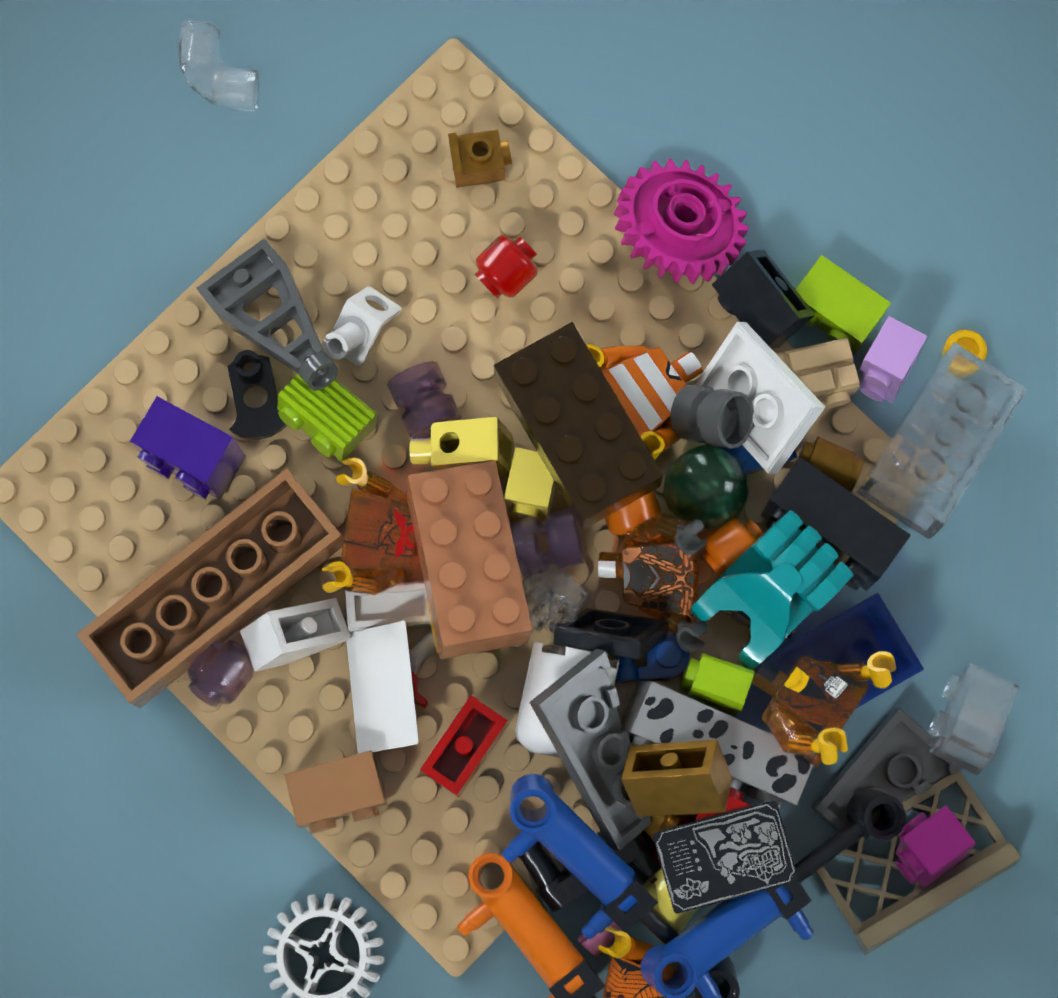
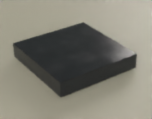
M586 608L554 630V645L587 651L600 649L605 650L607 654L640 659L667 638L668 622Z

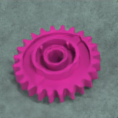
M668 159L664 168L658 162L653 161L649 170L640 167L636 176H630L624 188H622L617 198L618 205L614 211V216L619 218L615 230L625 232L620 242L621 245H632L634 247L630 257L637 258L642 256L645 259L643 263L644 270L651 266H656L658 268V278H662L666 272L672 273L674 283H678L682 275H686L691 284H695L699 275L708 282L712 279L715 272L722 275L729 265L732 266L746 244L744 236L749 227L742 222L747 212L736 209L741 198L729 197L728 192L732 186L730 184L718 185V173L707 177L704 165L699 166L696 171H693L688 160L684 161L681 168L676 167L672 159Z

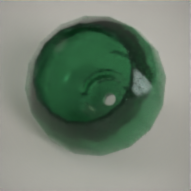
M708 444L688 450L669 466L665 473L663 496L668 509L683 525L686 524L685 526H687V523L699 519L704 525L702 531L714 530L732 519L738 518L748 502L749 478L741 461L729 450Z

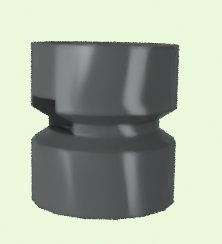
M692 384L683 387L674 398L670 420L673 431L677 437L683 440L709 443L714 446L732 449L741 446L749 437L753 426L754 410L751 400L742 392L726 389L714 390L712 387Z

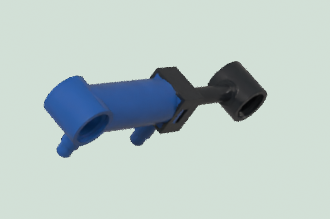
M528 774L516 780L510 793V815L513 823L522 831L509 843V846L503 851L502 855L506 861L513 862L539 841L602 902L603 907L582 928V934L587 939H592L598 933H602L613 922L626 932L639 920L663 944H667L679 935L653 909L658 903L655 884L635 864L630 867L555 793L553 785L547 778L542 775ZM534 796L542 799L544 804L538 809L531 810L525 808L521 802L527 797ZM726 957L709 970L708 973L712 978L721 977L725 979L722 984L718 985L719 993L723 998H739L740 988L735 966L730 957ZM695 986V997L703 998Z
M865 789L855 793L847 805L849 824L795 864L798 875L796 882L723 901L667 944H657L651 947L644 954L641 961V974L644 980L666 998H684L695 989V986L703 998H723L708 971L779 917L786 919L802 940L810 939L814 931L801 909L812 900L801 883L862 836L865 839L871 836L879 840H890L896 837L902 831L906 822V812L903 804L895 797L872 789ZM877 805H880V818L876 823L872 824V810ZM671 962H676L677 969L674 976L667 981H662L664 967Z

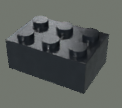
M801 457L771 496L760 515L767 520L765 526L769 529L789 510L797 514L803 522L798 529L802 532L808 526L814 528L822 538L815 546L819 549L823 544H829L839 555L833 561V564L836 566L842 562L849 567L854 576L845 585L854 590H858L861 587L867 591L882 577L911 536Z

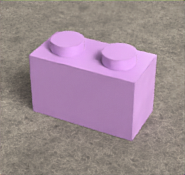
M888 316L866 354L858 373L861 392L872 400L878 402L886 400L893 403L914 367L928 336Z

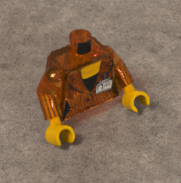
M885 651L874 653L869 657L867 663L864 661L839 663L801 656L789 674L784 673L765 660L751 683L773 697L762 715V720L770 728L781 750L786 753L802 755L812 765L818 767L821 761L826 765L836 763L838 760L837 751L843 753L848 751L846 734L842 729L870 687L866 684L869 679L872 680L876 687L886 688L892 682L890 672L895 671L897 668L893 655Z

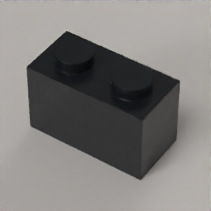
M765 250L747 251L711 284L719 294L718 301L728 313L735 315L740 322H747L771 349L779 348L815 316Z

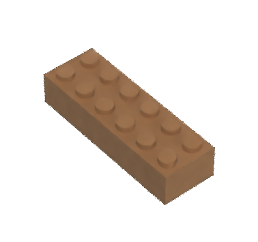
M286 468L76 635L127 701L141 708L346 545V542H344L339 531Z

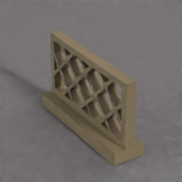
M960 770L931 785L930 789L920 795H914L904 801L902 804L905 812L914 810L930 814L929 817H931L940 810L937 809L940 792L956 784L965 798L962 815L953 814L964 828H966V823L985 828L994 844L982 851L971 849L968 856H971L970 858L954 866L925 889H922L916 881L914 891L905 897L886 892L891 868L899 870L893 861L897 838L903 833L902 831L892 838L887 860L862 854L865 839L863 836L856 841H859L857 852L847 849L842 851L839 855L855 859L850 883L831 878L824 866L816 871L819 879L854 933L856 942L865 955L1015 866L1021 859L1013 844L1007 843ZM933 797L931 807L921 805L923 802ZM970 807L977 816V818L968 816ZM860 860L886 867L881 891L855 884ZM837 887L848 889L846 901ZM853 891L879 897L876 914L862 923L858 922L850 909ZM884 899L895 901V903L882 910Z

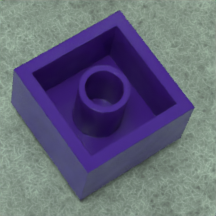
M156 396L130 440L140 452L137 458L147 464L146 467L165 479H169L171 474L176 475L175 479L184 484L183 488L206 500L209 494L221 500L246 457L232 436Z

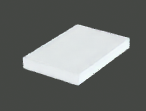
M737 322L695 383V385L712 387L714 390L726 389L742 392L749 397L754 410L753 426L749 437L742 445L768 474H778L825 409V406L747 322Z

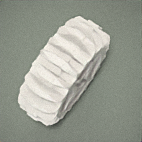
M313 894L307 898L309 908L307 911H305L299 901L291 903V909L296 916L294 919L284 912L278 914L277 919L285 926L284 931L277 928H269L267 932L271 938L279 940L278 946L269 945L263 947L264 954L276 955L277 962L264 965V971L273 972L278 970L281 976L270 983L272 990L285 984L289 989L281 998H294L295 995L300 998H355L352 994L354 991L364 998L369 997L371 991L362 982L364 979L371 982H378L381 976L377 972L369 970L370 964H383L385 957L371 955V948L383 945L384 941L383 938L369 940L367 933L375 930L378 924L376 921H370L364 926L360 924L359 921L367 912L364 907H359L353 915H350L348 913L352 903L350 898L345 897L337 909L334 908V894H326L324 907L319 906V900ZM320 916L332 918L329 927L325 929L321 938L316 941L295 935L304 923ZM344 925L350 928L357 939L360 950L359 962L352 960L353 958L344 954L340 947ZM330 941L329 953L335 956L334 959L344 964L340 962L332 964L326 962L324 967L318 969L319 957L314 954V951L306 947L313 948L317 946L321 948L324 947L323 942ZM289 948L301 954L307 961L308 968L304 985L293 974L289 962ZM329 970L346 972L354 976L339 991L331 993L316 992L319 983Z

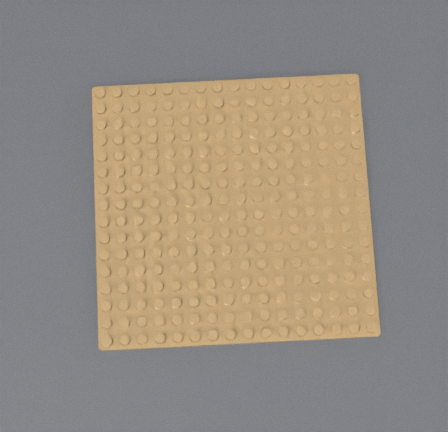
M451 38L0 467V519L97 617L286 468L339 531L345 541L377 548L381 526L385 521L391 523L390 515L394 514L395 507L401 515L411 516L406 495L408 475L435 471L431 464L413 465L409 453L411 439L431 438L432 423L498 417L513 434V455L515 447L536 451L495 380L494 364L573 322L586 345L593 344L598 348L644 345L649 350L654 347H660L670 362L691 351L700 362L704 371L734 325L740 321L735 315L728 313L719 303V294L711 285L718 279L714 275L708 282L699 275L695 284H691L687 276L682 275L679 282L674 283L672 273L666 272L662 278H658V268L656 266H651L644 270L643 263L645 259L642 256L631 258L630 255L634 247L632 245H621L620 242L625 232L615 230L619 218L614 216V211L618 205L617 198L621 189L458 39ZM498 129L500 141H509L512 165L504 166L505 180L456 188L448 134L456 133L457 135ZM488 151L473 154L477 157H483ZM500 235L508 236L513 241L521 236L538 254L532 260L538 270L536 277L513 298L501 295L497 299L475 276V273L479 270L476 266V258ZM262 239H265L291 271L321 345L323 340L327 339L325 336L332 332L347 299L368 286L402 308L399 315L382 326L364 364L356 366L346 358H330L338 367V374L335 379L378 413L376 427L344 460L354 457L361 459L366 465L367 475L388 487V493L384 497L358 484L340 485L336 480V476L345 474L352 478L353 472L351 467L338 461L335 456L325 457L318 452L311 443L312 438L310 435H307L302 429L293 430L286 426L274 436L257 440L240 437L229 430L235 423L237 414L227 366L234 361L235 356L239 352L251 350L258 355L270 358L277 395L298 374L225 325L196 289ZM272 287L243 308L244 312L254 319L262 321L282 306L277 289ZM366 300L371 307L385 311L384 307L380 304ZM292 319L271 336L285 347L302 335V331L295 319ZM785 342L779 348L772 350L775 353L794 350V348ZM248 362L243 366L242 370L251 371L256 363ZM701 374L688 381L686 385L695 384ZM253 386L245 392L244 402L251 408L261 407L266 403L268 393L260 386ZM156 396L232 436L245 453L246 457L221 500L211 494L204 500L183 488L184 484L175 479L176 475L171 474L169 479H165L146 467L147 464L137 458L140 452L130 440ZM851 401L833 408H826L825 402H821L825 409L796 447L797 458L786 462L778 474H768L765 470H761L741 477L726 475L716 464L715 452L717 446L709 443H698L680 439L660 453L655 462L663 474L661 486L654 491L662 515L660 520L651 525V527L653 528L652 534L660 536L662 539L653 537L655 540L644 537L638 543H631L628 541L626 534H611L605 518L582 530L557 485L554 491L548 524L538 522L537 527H526L513 523V517L508 516L514 546L520 548L527 556L523 562L518 561V566L532 625V633L528 643L440 659L439 653L435 650L424 662L417 674L419 680L418 692L428 701L426 708L415 704L419 743L374 752L388 805L378 807L380 815L354 822L353 816L348 815L335 819L337 827L312 834L451 976H461L504 931V928L495 917L491 918L478 930H473L467 936H463L460 933L457 925L465 919L467 914L483 902L478 894L472 890L468 880V872L473 861L486 853H495L503 856L502 853L509 846V843L522 831L516 827L510 815V793L517 779L528 774L542 775L547 778L553 785L555 793L596 834L600 831L562 760L554 756L530 752L517 740L515 728L533 643H543L541 652L548 653L549 648L559 650V648L566 649L564 646L554 645V630L586 608L665 620L668 622V634L677 635L678 628L661 616L662 609H658V600L666 602L667 607H669V602L667 601L677 603V608L671 610L679 611L676 614L690 623L699 620L689 613L691 612L692 603L694 605L699 597L719 578L718 574L702 557V554L706 551L704 546L693 555L691 554L689 558L690 562L693 561V569H695V571H691H693V584L694 579L696 580V587L693 589V597L690 596L691 594H688L687 603H685V592H689L687 589L683 593L678 589H674L673 593L664 596L661 594L671 590H659L660 588L655 589V586L649 590L651 587L649 586L644 592L654 590V592L647 594L643 592L641 594L635 592L633 588H628L631 582V572L627 564H630V562H623V552L628 555L629 552L626 549H630V544L635 548L634 545H638L641 541L646 540L659 543L660 545L658 546L665 544L657 542V539L668 544L671 543L666 541L676 543L669 539L668 535L672 536L673 534L662 535L664 530L660 534L654 533V527H659L663 519L677 524H686L685 526L688 525L687 523L699 519L702 521L704 529L698 533L697 537L702 540L730 517H736L744 524L752 519L761 531L765 533L768 530L765 526L767 520L760 516L771 496L798 461L805 442L814 444L817 437L856 452L857 458L865 460L859 479L851 493L893 523H896L931 487L933 478ZM499 477L503 497L505 496L509 477ZM394 515L392 516L393 525L385 523L383 526L379 544L393 526L398 525ZM405 517L406 523H412L410 517ZM399 526L389 533L392 541L396 544L400 538V533H402ZM414 531L407 534L409 535V541L414 543L413 551L404 550L402 554L413 555L412 557L398 556L393 558L394 555L384 553L387 545L380 546L377 550L346 543V545L167 687L293 816L294 812L284 774L358 754L346 641L290 664L255 672L240 631L269 611L332 598L337 599L348 628L345 588H352L353 586H345L331 593L325 592L322 585L329 581L336 582V577L332 572L322 571V568L333 562L340 561L349 567L352 575L373 579L374 585L424 581ZM387 536L382 544H390L387 553L395 554L396 545ZM649 542L650 544H652L653 547L655 545L658 551L657 545ZM598 561H616V578L599 577ZM685 561L679 563L677 567L685 565ZM624 564H626L630 574V580L626 588H624ZM691 571L686 573L688 577L684 580L685 583L686 580L690 577ZM624 590H632L642 601V605L627 603L630 601V598L624 599ZM665 590V592L654 596L651 595L653 593ZM674 593L682 594V598L678 602L672 601L674 600ZM673 594L672 600L663 601L666 596ZM650 595V597L647 598L658 596L656 599L646 600L647 598H641V596ZM684 598V601H683V609H682V608H681V600ZM689 599L691 601L690 609H688ZM644 601L648 602V607L643 606ZM649 601L657 602L658 607L649 608ZM685 605H687L686 615L683 614ZM718 611L708 621H704L708 627L707 632L697 638L704 641L705 645L694 652H690L689 662L691 658L699 660L702 653L744 667L739 662L738 656L743 646L751 639V629L731 618L734 611ZM431 626L407 628L409 650H412L432 630ZM607 654L609 660H616L615 655ZM645 655L640 659L633 658L634 666H646ZM685 670L677 677L670 679L649 680L686 696L687 690L680 688ZM637 682L614 684L620 701V705L617 706L620 722ZM470 695H472L507 719L509 725L460 798H458L422 773L420 768ZM532 796L524 799L521 804L527 809L534 810L542 807L544 801L539 797ZM546 849L561 872L565 866ZM516 858L511 862L513 867L537 897L538 894L535 891L538 887L522 860ZM491 864L482 871L481 881L488 890L496 889L503 883L504 871L499 865Z

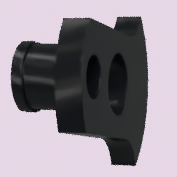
M243 350L227 366L237 414L236 421L229 430L246 439H265L281 432L287 425L278 414V395L270 358L258 355L251 350ZM246 363H256L251 371L242 370ZM253 386H260L268 393L266 403L258 408H251L244 402L245 392Z

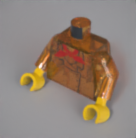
M354 457L341 461L343 464L351 467L353 472L352 478L345 474L336 476V480L340 485L349 486L357 484L359 490H351L341 562H333L322 568L324 572H332L336 577V582L329 581L323 584L322 587L328 593L344 588V590L374 596L401 584L404 578L413 576L415 559L419 554L407 495L390 481L371 471H367L365 463L361 459Z

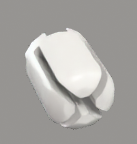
M534 642L515 733L520 744L530 752L560 758L529 702L591 652L566 647V649L559 648V650L549 648L548 653L541 652L543 643ZM609 660L610 666L606 668L611 686L615 684L619 660Z

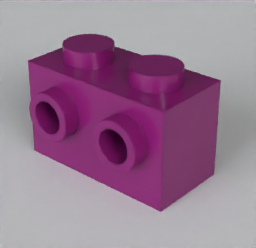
M946 805L929 818L924 812L919 814L902 828L904 832L899 835L901 841L895 852L899 859L895 863L909 883L913 884L917 881L922 889H925L963 861L976 842Z

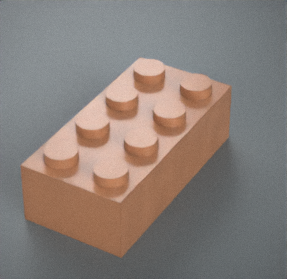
M496 460L408 475L406 495L440 659L527 644L532 633V625Z

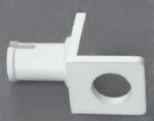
M372 287L364 288L347 299L332 332L325 336L326 340H323L322 345L325 353L332 359L346 358L356 366H361L364 364L382 326L399 315L402 308ZM366 300L380 304L384 307L385 311L371 307Z

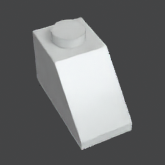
M336 598L269 611L240 631L255 672L290 664L351 638Z

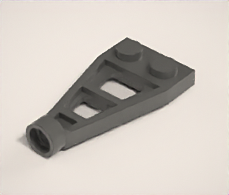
M262 239L196 288L225 325L298 373L311 390L324 389L336 378L338 367L323 350L291 271L265 239ZM272 287L277 289L282 306L262 321H258L244 312L243 308ZM295 319L302 331V335L283 347L271 335L289 321Z

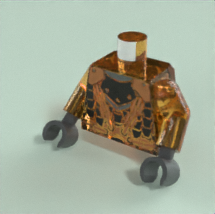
M658 513L637 524L633 531L627 532L622 553H599L598 576L599 578L623 579L624 602L636 606V608L654 619L668 622V629L677 634L678 645L681 649L690 653L705 645L704 641L697 637L705 634L708 629L704 621L695 620L691 623L690 617H694L690 611L691 607L699 597L698 550L707 544L706 540L698 538V533L704 529V525L699 519L687 522L666 513Z

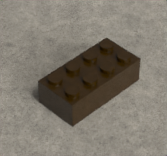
M573 322L493 365L496 382L582 530L661 486L663 479L661 470Z

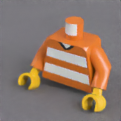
M587 344L589 351L650 454L656 460L660 453L681 439L677 437L672 429L670 420L671 407L674 398L686 386V383L703 372L700 362L691 351L670 362L660 347H654L650 350L644 345L598 348L596 345Z

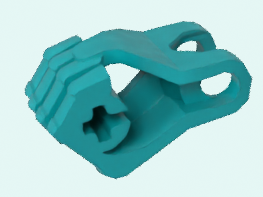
M791 510L762 534L699 597L690 610L701 621H708L720 610L743 611L751 619V639L743 646L738 659L745 668L751 670L770 656L813 610L815 612L817 610L820 611L854 576L849 567L844 563L840 562L836 566L833 564V561L839 556L833 547L827 543L823 544L819 549L815 546L822 538L814 528L808 526L802 532L798 529L803 522Z

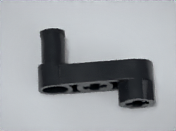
M644 830L620 851L613 849L630 867L635 864L647 877H650L662 868L655 842ZM539 841L524 855L518 857L522 860L538 887L535 891L549 913L560 910L589 891L569 870L560 872L551 856Z

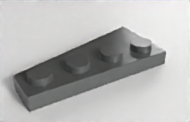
M595 649L529 703L606 842L611 848L620 851L652 822L650 816L637 817L621 780L628 748H630L631 743L628 731L622 729L617 711L620 701L616 687L610 685L606 668L610 666L607 652Z

